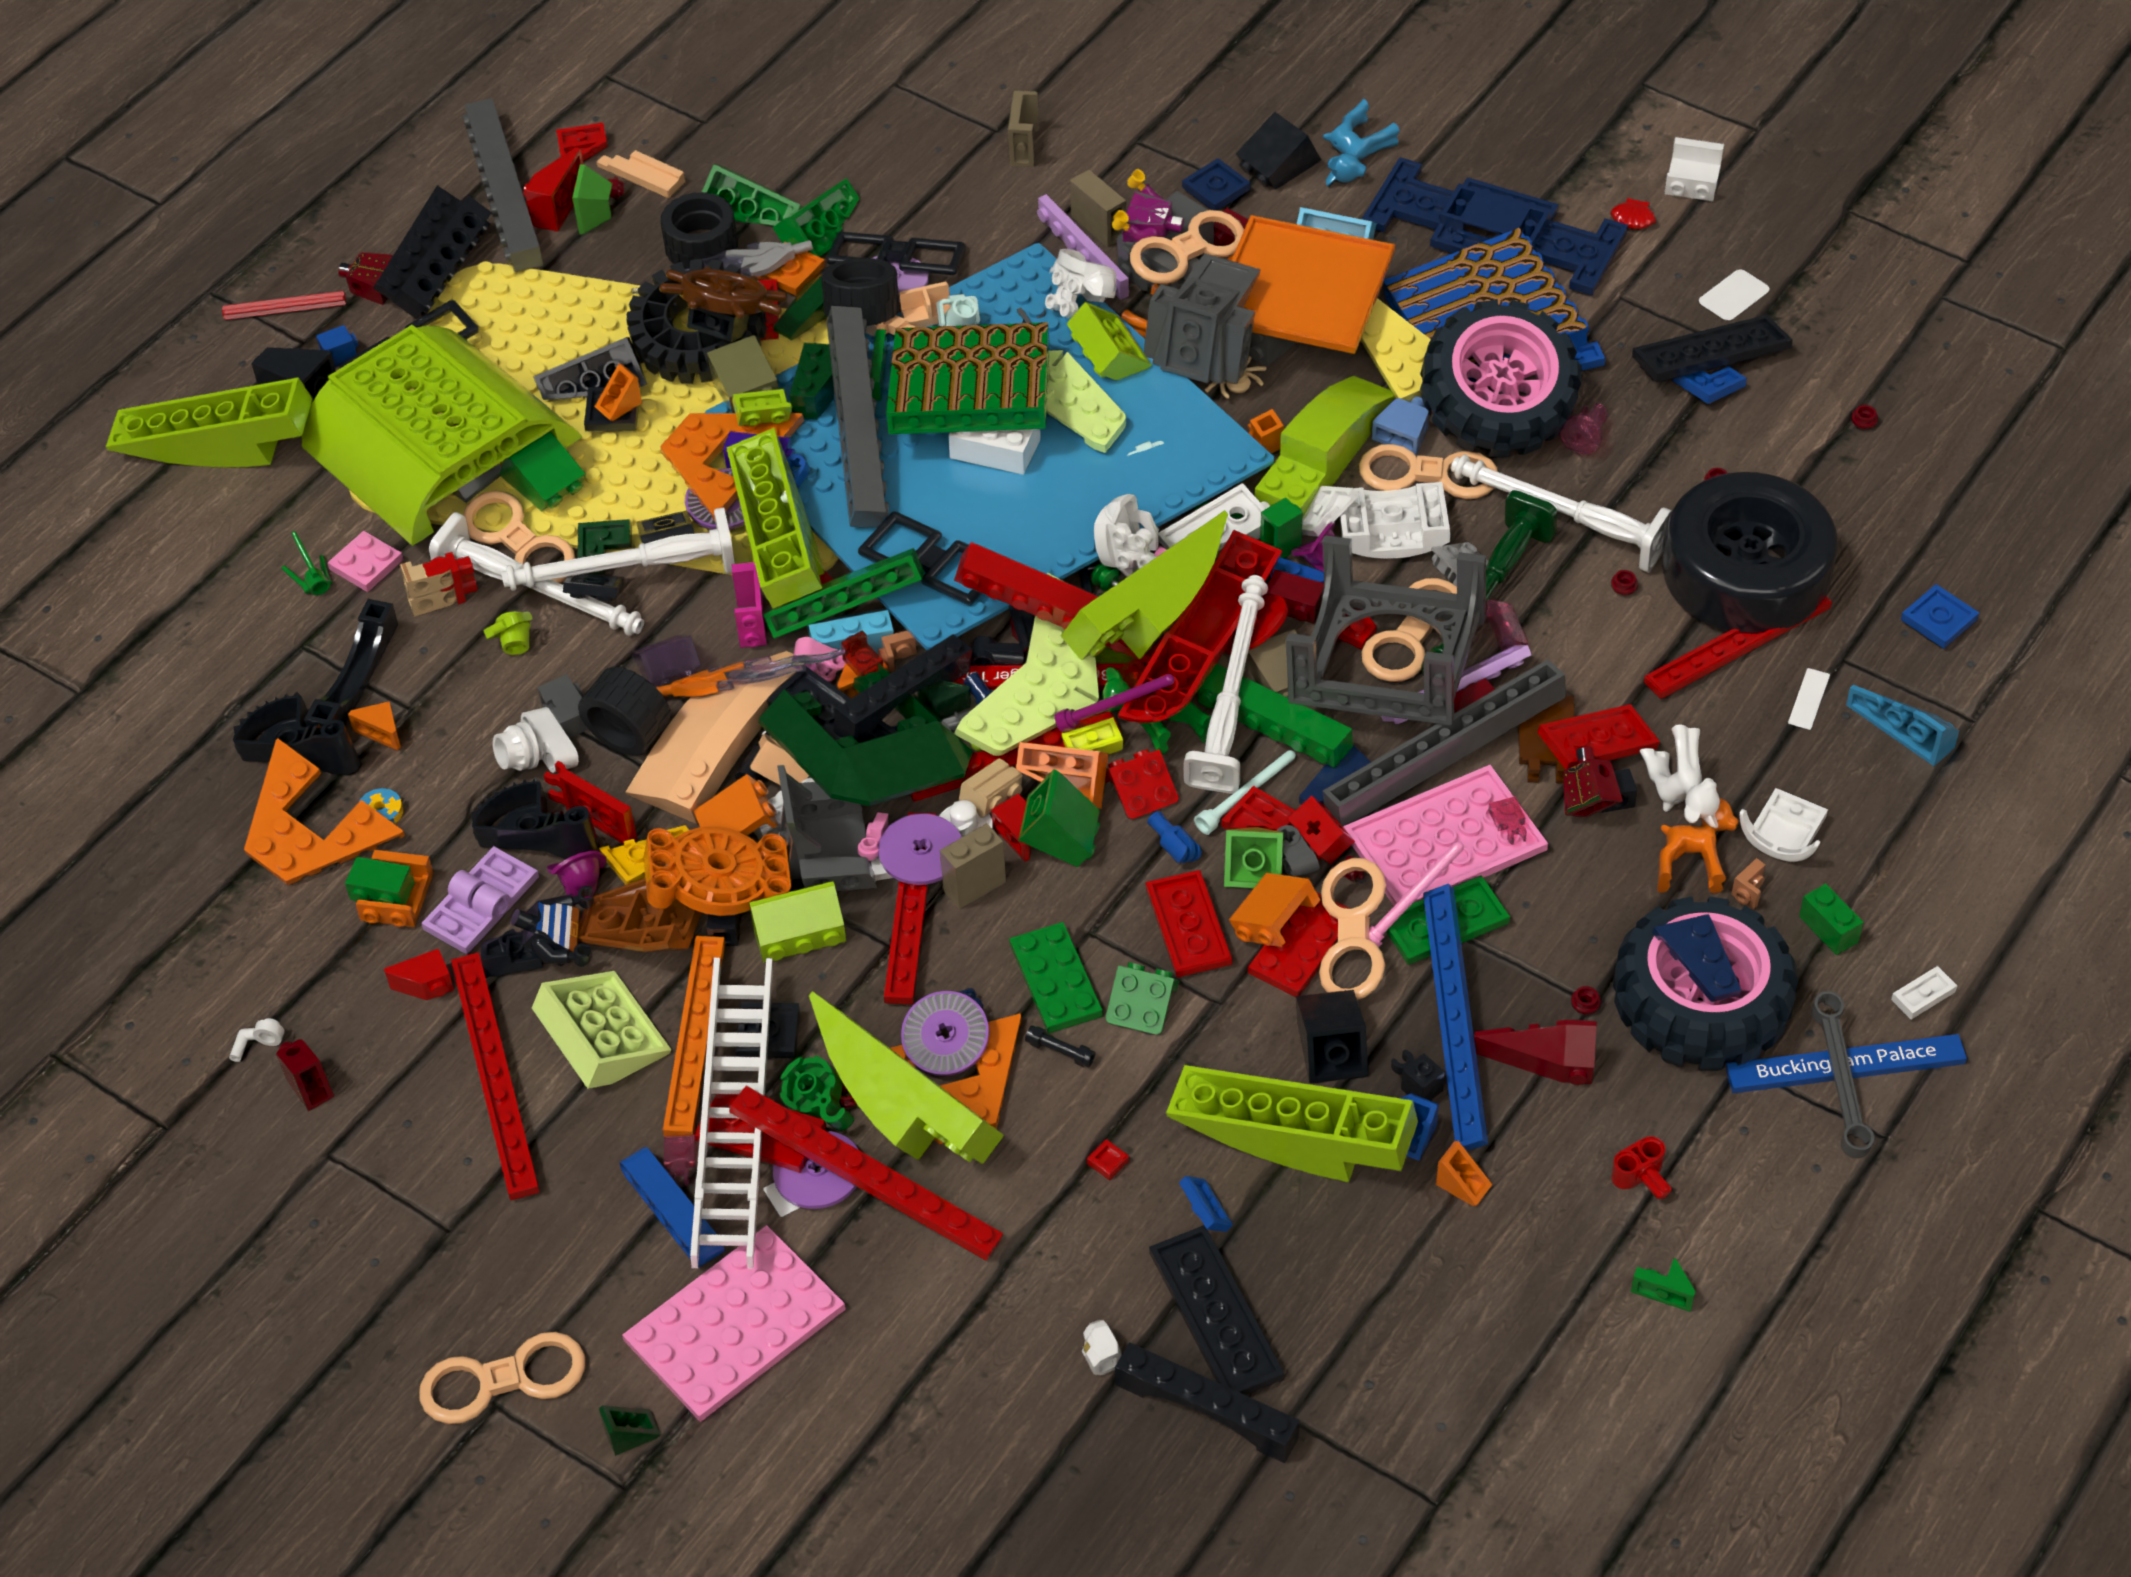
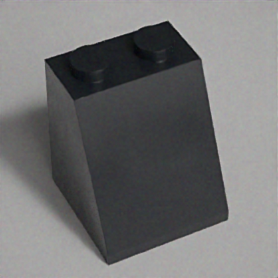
M1276 112L1263 123L1236 153L1240 160L1239 166L1247 174L1252 172L1263 186L1269 185L1275 190L1321 160L1309 136Z
M267 347L251 363L257 385L299 378L313 398L312 402L328 382V376L336 371L332 354L328 350Z
M1354 989L1296 996L1297 1024L1309 1083L1368 1076L1366 1025Z

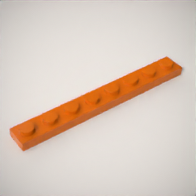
M696 936L663 1125L664 1137L694 1138L693 1134L695 1132L706 1065L714 957L720 958V967L722 968L725 950L724 937Z

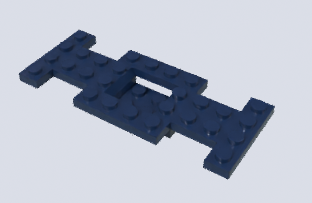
M1401 157L1397 160L1362 217V220L1377 223L1375 230L1385 232L1393 217L1436 229L1430 239V246L1451 253L1490 239L1464 231L1463 229L1466 224L1498 234H1504L1520 228L1525 236H1529L1533 249L1541 254L1545 263L1575 271L1570 280L1569 289L1592 296L1628 231L1627 224L1606 218L1597 233L1555 222L1553 219L1558 212L1559 204L1468 177L1463 184L1457 185L1455 191L1421 182L1416 179L1422 171V164Z

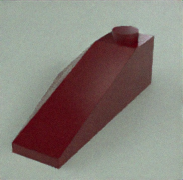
M1559 1020L1556 1021V1026L1540 1028L1539 1023L1529 1024V1029L1515 1031L1510 1027L1475 1031L1476 1054L1562 1083H1572L1574 1085L1592 1084L1597 1021Z

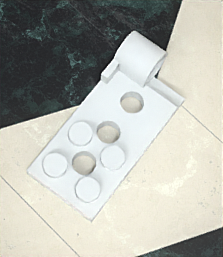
M1242 483L1159 532L1158 541L1165 549H1169L1225 510L1228 513V517L1216 555L1217 558L1233 530L1257 540L1260 539L1261 512L1270 507V504L1266 501L1259 502ZM1233 513H1240L1244 517L1241 519H1233L1230 515Z

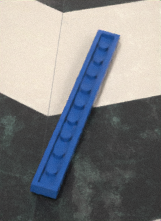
M1448 883L1424 892L1423 897L1455 1141H1459L1466 1151L1488 1145L1455 893L1454 888Z

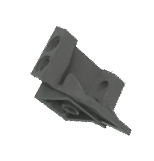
M1204 253L1180 289L1160 284L1150 299L1143 351L1145 356L1153 359L1152 363L1161 366V370L1205 383L1212 381L1221 384L1227 381L1237 384L1248 364L1255 311L1245 309L1244 306L1254 283L1260 275L1261 269Z
M777 765L783 797L779 834L786 841L790 880L802 879L805 888L833 881L836 891L877 888L871 861L858 854V844L863 838H866L862 805L832 799L816 782L799 783L786 772L784 765Z

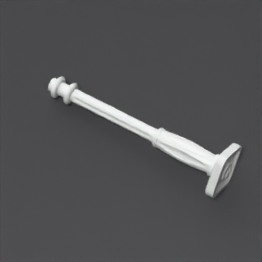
M1466 454L1456 457L1452 463L1451 471L1454 472L1457 479L1465 476L1470 478L1472 485L1481 482L1508 493L1512 490L1521 491L1553 504L1558 512L1574 517L1576 523H1581L1614 539L1638 545V548L1641 549L1639 569L1650 573L1664 552L1668 521L1672 513L1670 509L1661 508L1651 524H1644L1618 511L1591 504L1585 500L1579 503L1485 467V463L1482 460L1476 463L1470 462V458Z
M723 507L714 510L716 529L709 530V533L672 536L646 544L641 543L639 548L531 566L529 562H525L524 568L515 570L512 565H508L507 571L502 572L504 588L510 587L511 591H516L517 585L527 584L529 588H533L534 582L637 564L647 567L648 565L679 563L711 554L714 556L721 555L725 573L731 574L732 564H735L725 509Z
M454 512L430 542L429 553L431 560L436 557H445V554L453 552L455 559L469 556L473 569L496 579L503 580L502 572L507 571L508 565H512L514 570L524 568L523 563H519L488 546L470 541L466 518L457 512ZM553 580L534 582V587L531 588L609 622V626L613 630L622 627L627 636H632L634 633L639 634L643 629L644 620L641 619L640 612L634 611L629 614L626 612L624 605L613 607L586 595V598L581 599L572 598L569 593H563L562 584Z
M1257 575L1250 576L1241 585L1245 592L1238 598L1242 609L1223 691L1216 698L1217 702L1210 719L1205 752L1189 751L1185 755L1184 782L1193 788L1229 794L1239 790L1240 762L1228 755L1235 736L1238 710L1241 703L1238 694L1257 611L1264 607L1265 602L1261 596L1268 591V586L1264 579Z

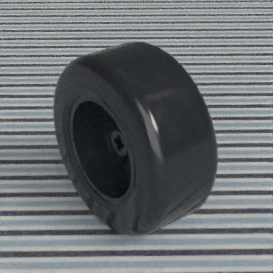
M1734 472L1718 475L1688 490L1672 510L1668 521L1662 559L1664 579L1677 603L1690 615L1711 627L1727 632L1731 629H1739L1740 633L1757 634L1776 628H1790L1810 617L1828 593L1838 548L1836 527L1823 504L1805 488L1792 481L1759 472ZM1716 547L1730 550L1731 555H1724ZM1768 550L1775 551L1782 558L1770 556Z

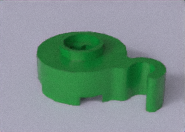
M819 1056L805 1059L799 1057L787 1066L781 1075L783 1083L781 1087L782 1093L780 1092V1097L786 1106L793 1111L817 1118L821 1117L832 1128L839 1131L846 1130L853 1124L855 1117L844 1108H841L839 1100L843 1089L842 1080L831 1064Z

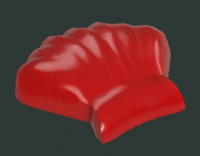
M1627 198L1626 202L1616 205L1610 212L1615 221L1627 224L1628 228L1643 229L1656 223L1654 213L1649 208L1650 202Z

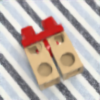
M453 552L446 553L445 557H436L428 563L412 566L411 562L400 564L407 599L414 617L453 605L456 601L458 604L465 603L464 594L478 591L472 574L474 573L473 565L469 556L455 559Z

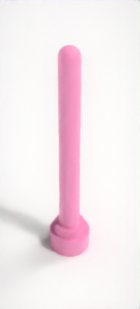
M1459 841L1454 842L1375 927L1371 926L1369 928L1370 941L1376 943L1378 947L1383 944L1381 942L1384 938L1383 934L1463 851V843Z

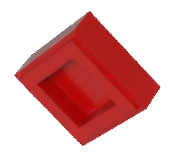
M1107 1139L1087 1157V1164L1109 1181L1129 1162V1155Z

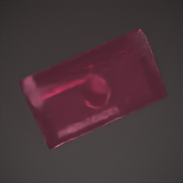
M1487 600L1486 614L1501 650L1504 651L1514 645H1528L1512 604Z

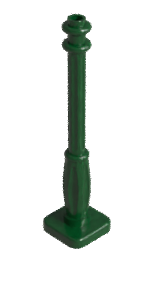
M1512 490L1509 492L1505 500V524L1509 529L1500 539L1486 565V601L1497 584L1504 582L1507 574L1521 558L1531 538L1544 543H1549L1553 540L1557 528V509L1553 504L1521 491ZM1443 641L1439 646L1431 648L1430 652L1443 653ZM1423 661L1422 664H1421V668H1422V670H1423L1422 674H1423V676H1424V661Z

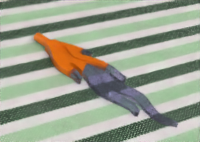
M842 648L825 654L794 655L772 662L770 656L751 659L724 668L719 666L676 680L672 684L656 688L664 697L674 695V697L703 696L735 689L734 685L762 682L786 674L807 670L805 664L827 661L846 652Z

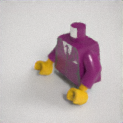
M1136 169L1127 181L1130 188H1138L1139 191L1134 192L1127 213L1122 210H1118L1115 213L1112 227L1117 231L1123 229V241L1136 243L1143 238L1151 236L1166 238L1168 231L1181 233L1184 218L1172 216V203L1156 194L1148 184L1143 183L1145 174L1140 169Z

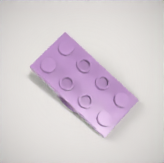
M493 846L469 873L465 870H460L452 877L448 886L449 894L421 923L423 930L461 952L468 954L539 878L538 871Z

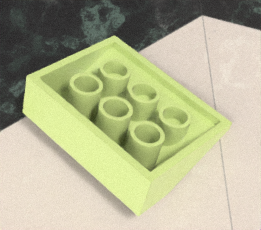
M615 971L541 984L532 1009L588 1089L613 1084L670 1054L671 1048Z

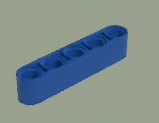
M645 1146L620 1161V1168L629 1183L691 1260L694 1205L652 1152ZM702 1219L700 1235H717L707 1221ZM700 1245L698 1268L725 1252L724 1246Z

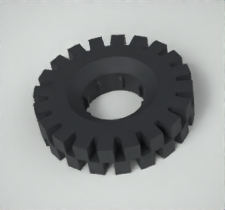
M703 259L690 260V270L685 271L682 262L670 265L671 270L684 274L705 268ZM711 259L708 267L715 270L741 274L740 268L729 264L724 269L723 261ZM662 269L652 275L654 285L644 281L637 289L639 296L633 295L629 303L630 311H627L626 318L627 328L641 364L645 363L646 369L654 375L660 371L662 379L672 382L678 374L680 383L693 384L695 373H699L702 383L712 381L707 352L755 335L761 347L760 338H765L766 334L765 322L767 320L765 311L750 314L746 335L732 342L700 331L686 332L674 328L673 319L679 312L688 307V302L682 299L680 294H668L660 291L659 287L662 283L681 284L669 280Z

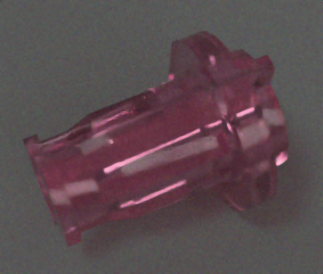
M1596 403L1589 414V408L1585 405L1579 415L1572 416L1565 422L1561 429V438L1569 449L1580 454H1590L1597 450L1602 441V423L1606 421L1608 415L1606 409L1600 403Z

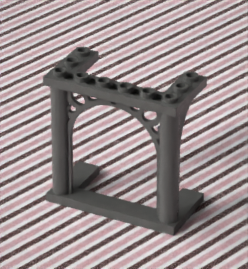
M1325 535L1323 540L1324 594L1311 636L1288 633L1286 638L1289 703L1452 726L1454 720V699L1478 625H1484L1486 620V555L1459 552L1457 557V594L1353 581L1352 539ZM1379 614H1401L1415 617L1431 625L1441 636L1444 649L1443 653L1426 651L1424 656V693L1323 680L1322 678L1338 636L1345 628L1360 619Z

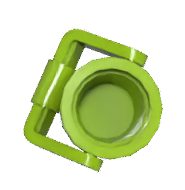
M528 611L504 613L497 617L495 624L484 629L483 632L487 640L500 638L504 653L509 655L523 654L529 649L532 615Z

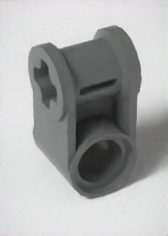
M1290 825L1278 828L1277 831L1283 832L1282 865L1286 874L1302 878L1318 871L1319 863L1317 857L1307 845L1299 830Z

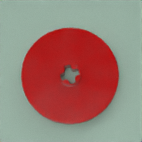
M1268 595L1262 597L1265 605L1257 611L1249 650L1269 639L1284 623L1289 609L1288 604L1281 596ZM1235 636L1226 648L1225 654L1231 655Z

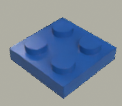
M1935 584L1902 612L1901 620L1944 649L1978 620L1979 612Z

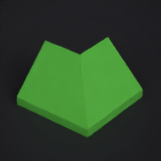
M581 164L574 189L573 203L579 234H585L612 218L609 206L612 183L588 166Z
M1258 827L1226 830L1224 887L1255 888L1266 873L1282 875L1283 832Z

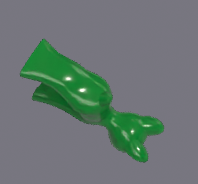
M1113 667L1106 669L1108 681L1103 688L1102 700L1131 689L1117 669ZM1191 701L1180 712L1166 719L1188 724L1195 731L1201 742H1206L1211 716L1201 711ZM1121 704L1106 711H1121L1124 704ZM1161 721L1139 723L1150 737L1155 750L1160 749L1161 754L1164 755L1169 748L1167 740L1171 737L1170 731L1165 728Z

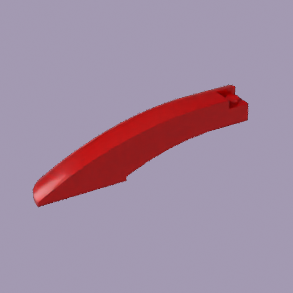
M1233 530L1213 564L1204 584L1168 632L1166 631L1134 687L1167 674L1173 675L1174 683L1126 702L1118 714L1119 718L1138 723L1157 722L1174 716L1190 702L1236 634L1242 609L1238 598L1241 594L1245 593L1241 586L1242 582L1252 575L1262 577L1266 583L1282 554V550Z

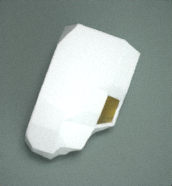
M1094 1321L1087 1326L1083 1333L1085 1344L1082 1353L1093 1374L1104 1375L1115 1370V1366L1122 1353L1105 1321Z

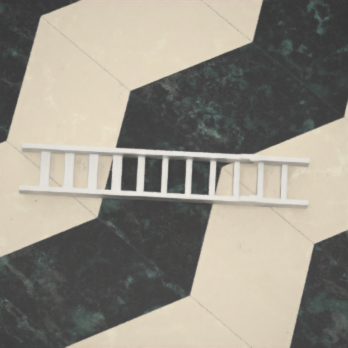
M714 957L690 1255L692 1268H698L700 1245L747 1246V1269H753L762 1131L755 1128V1133L708 1132L709 1118H738L729 1113V1108L710 1107L711 1094H740L747 1085L765 1096L773 964L772 958H766L765 986L720 985V958ZM719 999H764L763 1009H718ZM717 1022L762 1023L761 1033L716 1032ZM715 1046L760 1047V1057H714ZM713 1070L759 1071L758 1083L712 1082ZM707 1143H754L753 1158L706 1157ZM705 1169H752L751 1184L704 1183ZM704 1193L748 1194L750 1209H702ZM702 1219L749 1220L748 1235H700Z

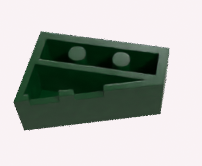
M804 343L789 395L792 413H802L804 419H819L834 399L829 344Z

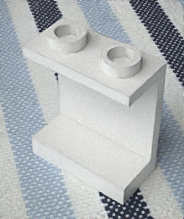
M1675 137L1669 173H1667L1665 194L1713 201L1724 144Z

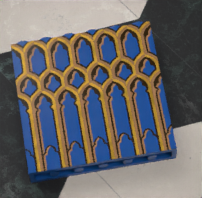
M1520 228L1383 281L1384 298L1391 309L1430 339L1433 337L1436 329L1443 327L1446 319L1458 310L1467 307L1470 311H1473L1475 303L1497 299L1498 305L1509 306L1511 300L1529 304L1528 311L1536 315H1540L1544 311L1559 324L1556 330L1559 335L1566 332L1575 348L1587 344L1589 326L1586 320L1580 318L1574 302H1569L1563 286L1557 284L1552 270L1546 268L1541 254L1535 252L1529 236H1525ZM1503 353V360L1504 357L1510 359L1511 355ZM1473 356L1468 359L1469 361H1471L1479 367V364L1476 362ZM1468 378L1471 382H1477L1475 378Z

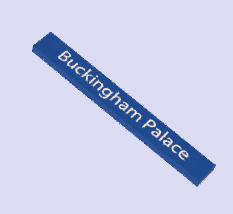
M1959 1034L1846 1048L1853 1078L1963 1065L1967 1060ZM1828 1051L1751 1060L1739 1066L1736 1062L1726 1063L1725 1067L1732 1094L1835 1081Z

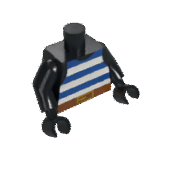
M584 886L579 889L578 896L574 897L572 894L539 900L527 912L520 909L515 910L511 918V924L523 929V946L534 952L546 964H556L562 967L565 963H570L571 960H574L577 966L583 967L587 965L590 946L585 943L577 945L579 908H576L575 905L579 904L585 909L591 908L594 904V897L589 896L593 895V888Z

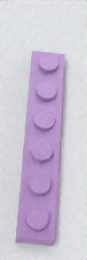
M1047 194L1039 197V209L1037 210L1039 219L1051 228L1055 236H1059L1065 242L1068 249L1080 252L1087 262L1106 265L1116 272L1115 295L1120 300L1128 297L1129 278Z
M1514 645L1463 670L1457 691L1465 689L1469 684L1476 683L1483 678L1487 680L1501 675L1500 670L1506 667L1511 669L1524 663L1523 659L1532 655L1528 645ZM1381 716L1383 721H1391L1395 724L1408 720Z

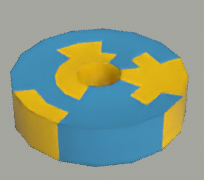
M374 789L366 793L359 800V802L361 800L394 824L402 817L403 805L401 798L391 789Z

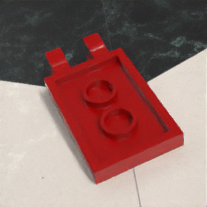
M560 761L555 763V769L558 774H551L548 771L544 774L546 783L562 789L560 792L550 789L548 791L550 800L562 803L566 806V810L575 806L586 807L594 827L624 844V841L634 839L635 842L638 841L630 806L568 771Z

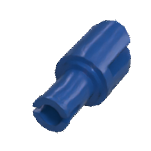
M1161 811L1153 813L1148 818L1147 824L1161 837L1160 845L1177 863L1193 862L1201 857L1202 851L1200 846L1181 826H1173Z

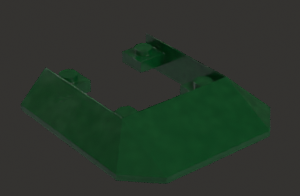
M878 662L877 672L854 678L853 687L861 693L892 672ZM784 689L759 717L758 723L830 798L866 806L876 805L963 778L973 754V750L961 738L956 736L915 693L895 707L905 718V720L898 721V732L863 743H858L851 735L834 740L813 718L821 715L822 705L808 691L791 696Z

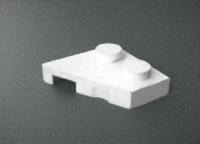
M1320 486L1302 518V535L1319 537L1324 528L1330 522H1334L1358 498L1359 493L1354 488Z

